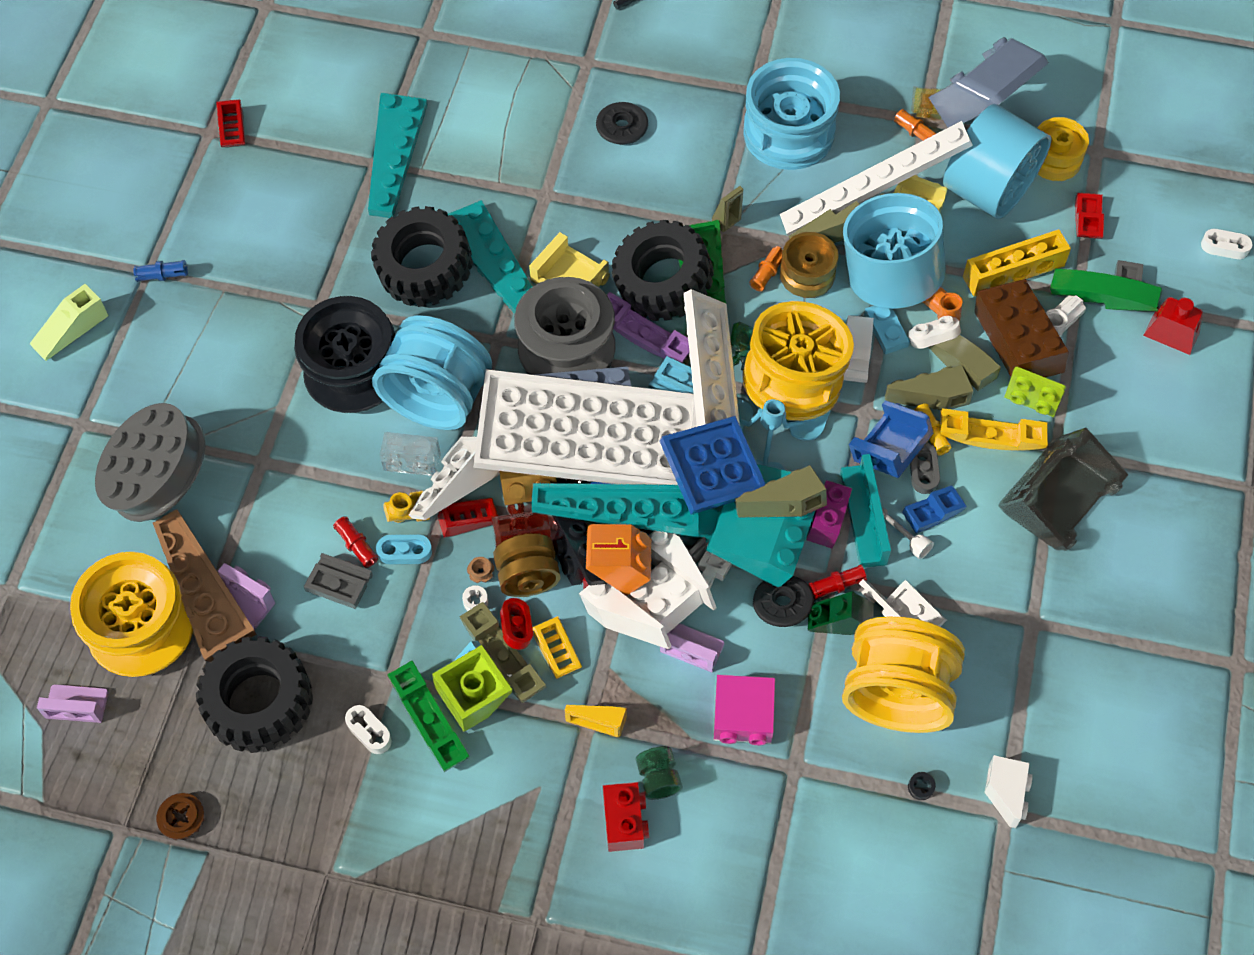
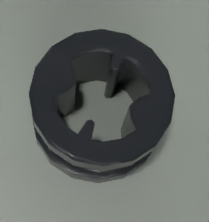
M926 772L915 773L908 783L910 795L917 800L929 799L936 788L934 778ZM917 780H922L923 784H929V787L925 790L926 793H922L920 789L914 788V785L918 783Z

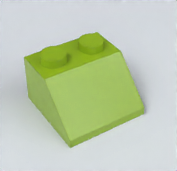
M482 645L432 674L434 688L464 732L489 718L513 692Z

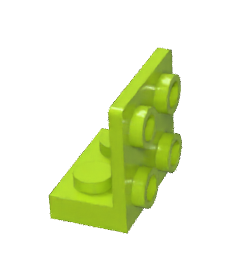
M1015 367L1004 398L1011 400L1017 405H1024L1034 409L1040 414L1054 417L1065 393L1066 386L1020 367Z

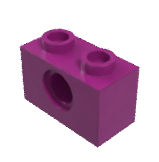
M826 480L824 487L826 488L827 505L815 510L806 540L832 549L839 536L852 488Z

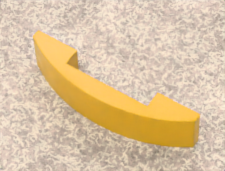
M943 408L941 410L940 434L954 441L998 450H1035L1048 446L1047 422L1021 419L1018 424L969 418L966 411Z

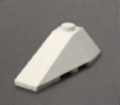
M460 437L441 461L444 464L441 472L433 474L431 480L434 484L422 492L409 514L412 519L426 520L500 474L497 470L473 468L477 437Z

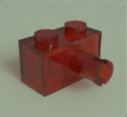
M524 503L517 504L518 510H516L515 504L508 505L509 515L492 517L495 548L505 540L525 534H541L551 539L548 515L525 512Z

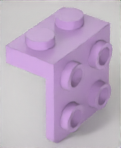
M224 563L218 570V573L255 630L275 605L270 592L271 588L260 579L254 581L249 578L247 572L238 566L232 568Z

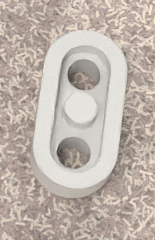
M943 316L938 320L914 326L909 331L908 336L911 346L921 349L956 338L960 335L961 328L957 318Z

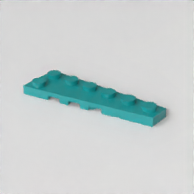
M388 93L380 94L368 212L371 216L394 217L428 106L427 99Z
M480 200L449 213L448 216L453 215L465 231L472 252L473 264L477 267V271L488 280L492 289L498 296L502 297L503 302L515 314L521 297L532 288V285L483 201Z
M533 483V513L607 524H631L640 529L694 537L699 536V513L690 514L678 485Z

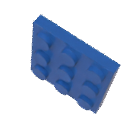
M736 416L665 435L659 441L691 515L735 502V499L743 493L754 491L766 485Z

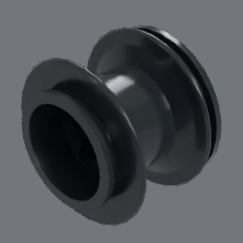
M338 296L318 303L299 322L295 332V356L303 370L304 384L309 395L324 408L341 413H358L372 409L384 402L375 392L372 378L376 370L380 368L379 365L394 340L395 331L389 318L379 306L361 297Z

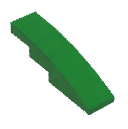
M1055 268L1050 286L1052 295H1076L1083 302L1104 303L1106 309L1158 311L1162 295V288L1125 277L1084 270Z

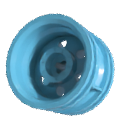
M801 58L777 59L757 69L747 85L746 113L744 117L743 137L751 154L759 161L771 167L787 170L806 168L823 159L831 150L834 142L836 116L840 102V90L832 74L821 65Z
M417 315L406 318L402 321L393 338L394 340L379 365L380 368L376 370L372 378L374 390L390 408L413 422L440 430L458 429L466 422L480 388L484 385L486 369H492L490 354L475 337L452 323L430 316Z

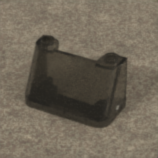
M1085 427L1062 435L1054 440L1006 494L998 506L1008 517L1056 551H1067L1077 542L1075 538L1078 533L1074 529L1101 496L1107 494L1112 496L1119 492L1123 487L1122 482L1128 474Z

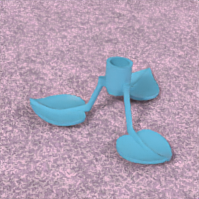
M737 398L741 430H743L744 425L747 427L752 426L760 417L761 424L768 430L763 462L755 460L756 463L781 470L785 469L780 463L768 462L773 431L782 424L784 428L790 429L793 437L800 440H814L822 434L830 414L829 410L826 414L815 419L804 421L787 420L784 404L779 400L771 399L766 401L763 409H758V413L753 417L751 405Z

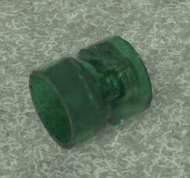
M654 747L636 756L635 761L639 774L645 777L642 780V786L647 799L659 800L667 798L682 790L683 786L679 772L673 769L676 762L671 747Z

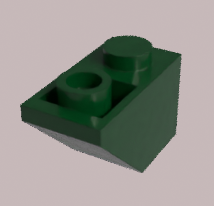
M853 591L816 602L808 616V631L853 635L858 625L866 620L873 619L874 603Z

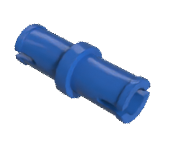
M185 260L167 263L156 261L155 264L134 266L133 272L134 276H138L135 277L136 282L154 279L165 281L166 278L187 276L188 267L184 266L187 264Z

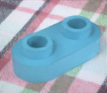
M418 534L386 535L376 545L377 555L385 564H422L429 560L432 555L429 539ZM417 549L423 550L420 554L414 553ZM389 550H395V553L387 554Z

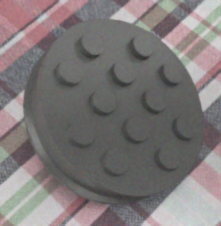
M167 403L147 406L130 416L112 435L97 465L95 489L102 504L118 511L121 516L134 522L152 520L170 510L190 489L202 466L205 454V436L200 424L193 418L184 415L174 405Z

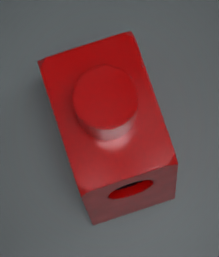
M1168 297L1158 308V311L1153 314L1143 336L1190 355L1200 334L1203 311L1194 307L1193 301L1189 298L1177 300Z

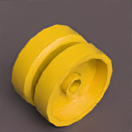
M1053 117L1043 121L1037 128L1051 136V144L1038 175L1051 181H1065L1073 178L1080 171L1089 145L1088 133L1075 120L1065 117Z

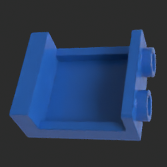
M885 400L882 404L883 417L864 440L854 437L849 443L854 462L860 464L862 455L870 454L873 469L899 478L933 435V429L929 416L924 412L915 411L899 403Z

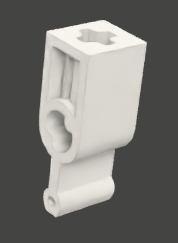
M851 315L847 317L846 325L853 336L854 349L849 367L844 374V380L867 383L874 318Z

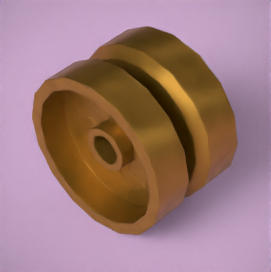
M802 232L792 236L785 243L782 250L780 279L784 287L793 295L803 298H815L825 294L832 288L835 280L838 249L832 240L816 232Z
M541 534L515 536L499 544L493 551L496 570L499 571L498 579L501 592L506 596L529 597L550 590L560 581L558 563L554 560L553 542L548 536Z

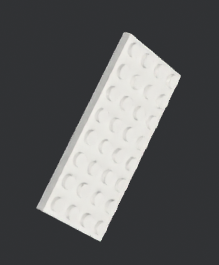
M486 369L473 468L610 484L678 485L659 441L662 436L697 427L694 394Z

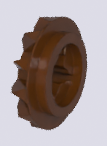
M178 793L168 797L160 805L156 815L157 826L161 833L175 841L183 838L189 839L190 835L199 832V827L205 821L203 805L199 799L188 793ZM173 811L181 814L187 811L186 817L189 822L183 823L179 821L175 824L177 819Z

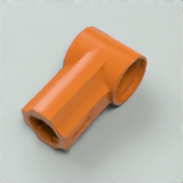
M940 287L935 294L923 301L926 306L938 315V319L943 316H951L960 321L963 301L958 294L948 293Z

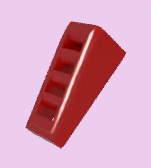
M241 100L216 102L221 148L245 145ZM237 113L235 116L224 117V114ZM238 120V123L225 124L226 121ZM238 128V130H239V131L225 132V129ZM239 136V139L226 140V137Z
M492 498L452 503L438 512V520L443 537H451L499 523V517ZM485 508L486 517L482 515L481 509ZM472 511H474L476 518H472ZM463 514L465 520H461L460 515Z

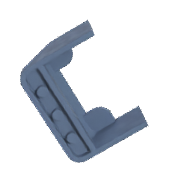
M1003 37L993 44V48L982 54L985 60L966 74L963 71L957 73L950 79L952 83L928 98L948 128L961 121L965 123L979 116L988 106L1002 103L1049 63L1045 55L1013 38L1007 40L1006 37Z

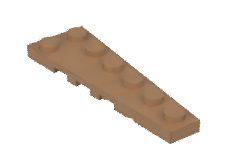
M176 509L153 522L168 566L180 585L185 611L204 660L212 662L214 660L212 655L218 649L221 652L228 648L226 644L232 641L238 644L242 642V638H252L257 635L179 511Z

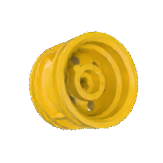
M789 301L767 308L755 321L750 341V351L747 354L742 380L747 395L761 409H763L765 402L775 399L781 401L785 406L787 420L804 421L826 414L834 407L839 398L844 374L849 367L853 354V336L848 326L832 311L809 302Z
M877 617L866 620L858 625L854 635L855 641L852 645V656L857 662V666L848 673L845 679V688L842 693V702L845 707L862 720L890 730L929 733L949 727L954 720V709L957 702V696L949 685L950 682L956 680L962 673L965 648L962 642L954 634L942 627L913 618Z

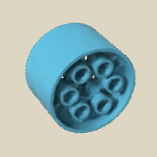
M992 104L982 111L967 129L973 146L951 156L945 170L943 185L994 218L1001 219L1015 207L1034 181L1048 154L1051 136L999 105Z
M890 193L864 201L848 215L843 227L848 277L852 290L860 299L877 307L904 308L919 304L938 291L946 274L944 234L941 214L932 203L912 194Z

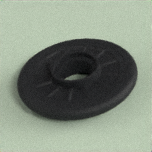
M616 102L609 104L599 112L596 119V128L600 136L608 142L619 145L630 144L644 136L648 129V117L639 106L633 103ZM626 120L628 124L626 126H618L616 122Z
M792 576L781 587H776L763 581L758 585L753 595V607L758 617L767 624L776 627H790L801 623L810 615L812 606H814V595L810 586L796 576ZM780 596H787L791 601L787 605H779L776 599Z

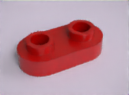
M509 598L504 601L500 610L503 639L509 647L522 650L529 646L533 637L530 609L523 600Z

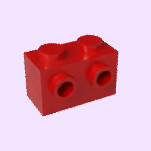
M638 782L603 785L608 852L644 849V839L649 838L648 820L642 821L641 810H646L645 791L639 792Z

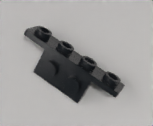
M552 515L558 526L555 538L552 540L555 556H557L562 572L568 577L571 585H582L584 578L590 586L608 584L586 569L588 527L585 521Z

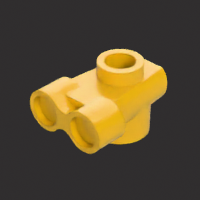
M423 491L410 492V495L402 492L393 494L390 501L384 502L383 505L387 522L401 523L405 520H412L409 514ZM416 519L417 522L425 521L421 519Z

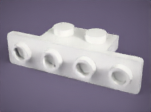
M863 579L859 583L864 588L862 594L873 603L877 601L884 608L881 613L885 617L913 618L939 627L947 621L906 580L887 599L868 581Z

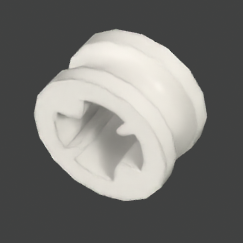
M471 586L464 591L462 599L467 611L478 605L474 604V601L472 604L470 603L471 597L474 595L477 598L481 596L480 603L484 602L488 606V596L484 588Z

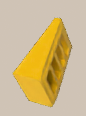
M558 616L533 627V636L556 679L582 668ZM555 629L557 634L544 639L543 634ZM560 639L561 644L549 649L547 644ZM562 649L566 650V654L555 659L553 658L552 654ZM569 658L571 659V664L560 669L558 668V663Z
M566 705V722L614 737L621 736L627 718V708Z

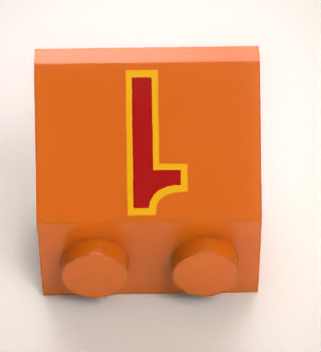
M591 524L587 529L586 569L627 596L651 580V538L631 524Z

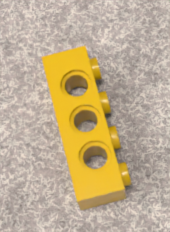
M1058 229L967 259L963 279L972 295L977 296V291L1028 279L1055 270V268L1064 267L1071 248Z

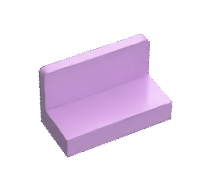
M678 624L667 634L672 647L670 649L660 647V652L713 672L724 647V641L682 624Z
M52 685L48 698L39 697L37 709L45 719L102 723L108 691L104 688Z

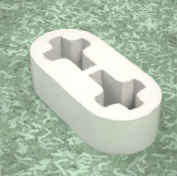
M1210 229L1205 232L1201 241V247L1206 253L1244 259L1252 248V241L1244 234Z
M357 705L347 711L345 721L349 730L370 752L382 754L390 748L392 740L388 729L368 708ZM357 715L360 718L363 717L367 726L364 728L360 723H355L353 718ZM373 731L378 737L382 736L384 742L381 744L378 742L373 743L374 741L370 733Z

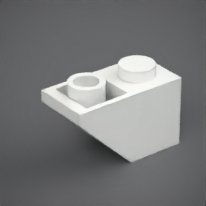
M994 755L988 768L985 794L1009 827L1016 828L1021 819H1026L1028 812V802L1024 801L1025 791H1030L1032 784V774H1028L1029 763Z

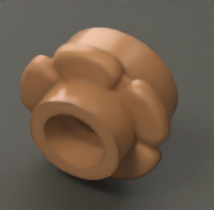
M485 557L474 558L467 567V573L470 574V579L475 583H480V581L488 582L493 577L494 565Z

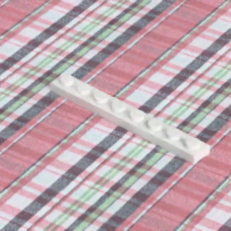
M961 121L781 213L780 216L787 235L790 236L829 209L836 215L855 201L861 203L973 146L963 122Z

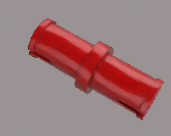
M347 516L341 517L333 524V528L346 542L345 547L348 551H353L364 568H369L378 561L379 556L367 544L365 535L356 530Z
M860 564L857 567L840 573L834 571L829 577L810 582L809 586L813 592L814 600L836 591L838 593L845 592V588L859 584L863 579L867 581V576L863 566Z

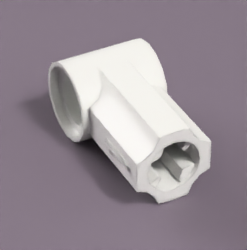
M1069 295L1056 308L1048 310L1046 314L1061 337L1063 332L1084 314L1086 307L1081 298L1076 295Z

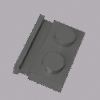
M321 553L318 564H315L304 588L309 593L356 609L373 574L371 570Z

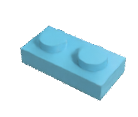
M877 306L865 308V317L874 318L873 333L884 354L909 347L910 341L893 308Z

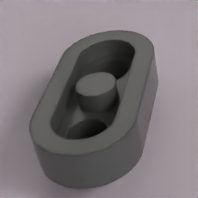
M926 442L909 464L912 486L921 494L934 492L940 481L937 451L933 445ZM918 457H924L926 460L921 461ZM926 480L929 484H923L921 481Z

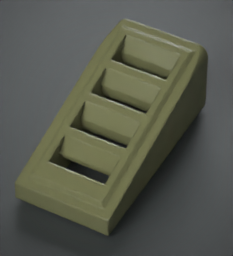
M741 186L721 199L712 217V221L719 220L722 232L728 230L741 220L743 188Z

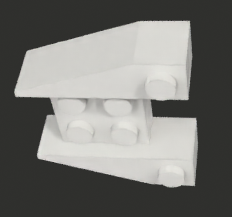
M653 531L648 536L651 538V563L656 567L651 570V580L627 596L610 584L589 585L579 594L588 614L605 628L670 649L672 646L667 634L702 603L706 604L713 611L716 609V605L708 584L680 537L674 533Z

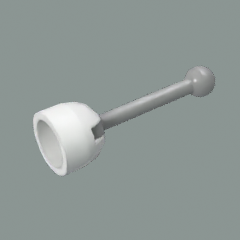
M882 508L884 518L910 540L911 552L918 559L924 558L933 548L934 542L924 535L914 537L888 515L887 509Z

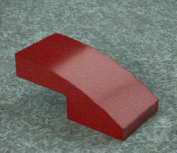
M1077 193L1075 197L1077 237L1103 238L1104 214L1102 213V194Z

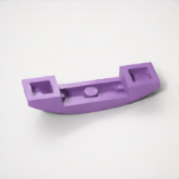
M611 292L607 294L614 309L615 323L613 329L637 346L665 359L668 356L681 363L685 361L690 354L688 337L676 330L672 334L630 310L631 306L625 300Z

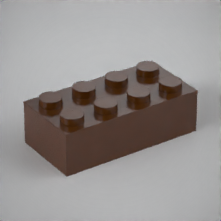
M1026 279L977 291L974 313L1010 376H1012L1015 367H1020L1045 378L1065 373L1069 351Z

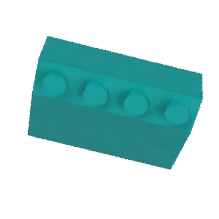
M757 464L765 484L791 473L790 471ZM736 501L722 506L706 551L776 587H781L795 572L815 511L804 516L738 517Z

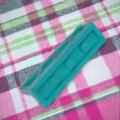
M864 454L861 457L860 465L841 467L840 474L842 484L852 488L847 508L859 565L861 564L863 568L887 565L891 548L870 454Z

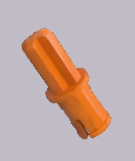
M901 109L895 116L894 122L906 129L911 137L915 135L924 141L936 134L923 125L924 121L922 119L918 120L904 109Z
M780 246L774 247L766 259L759 263L758 271L749 281L750 286L754 290L763 291L770 278L777 274V268L782 262L783 249Z

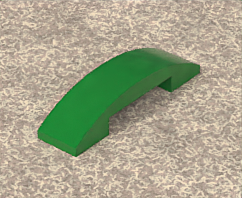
M413 660L388 673L387 676L402 704L442 770L446 772L470 758L427 688V684Z

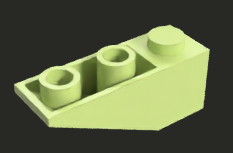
M86 284L82 285L63 299L31 341L30 345L47 361L109 316L101 299Z

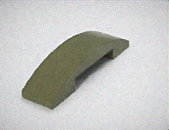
M484 602L459 616L472 639L479 641L512 688V693L522 703L546 688V684L534 668L526 663L517 649H513L505 643L502 629L499 627L497 619Z

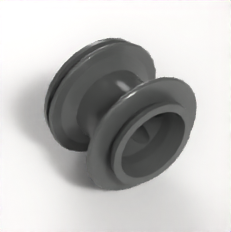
M555 277L536 284L521 297L516 307L514 325L519 337L518 356L527 374L535 375L610 368L616 350L613 334L615 314L612 302L606 293L595 284L581 278Z

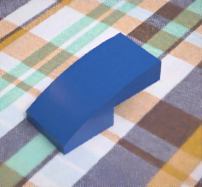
M953 485L931 492L925 500L905 506L902 513L917 534L948 520L965 510L967 506Z

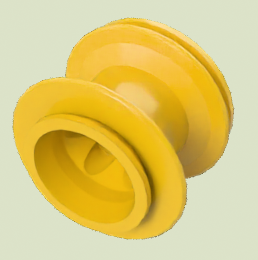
M120 552L109 555L90 566L81 575L74 587L70 604L73 626L78 636L89 646L97 662L110 672L128 677H139L156 673L176 661L185 651L191 640L193 628L185 611L180 585L173 572L152 556L138 552ZM148 616H152L148 622H144ZM135 627L133 631L126 632L127 629Z

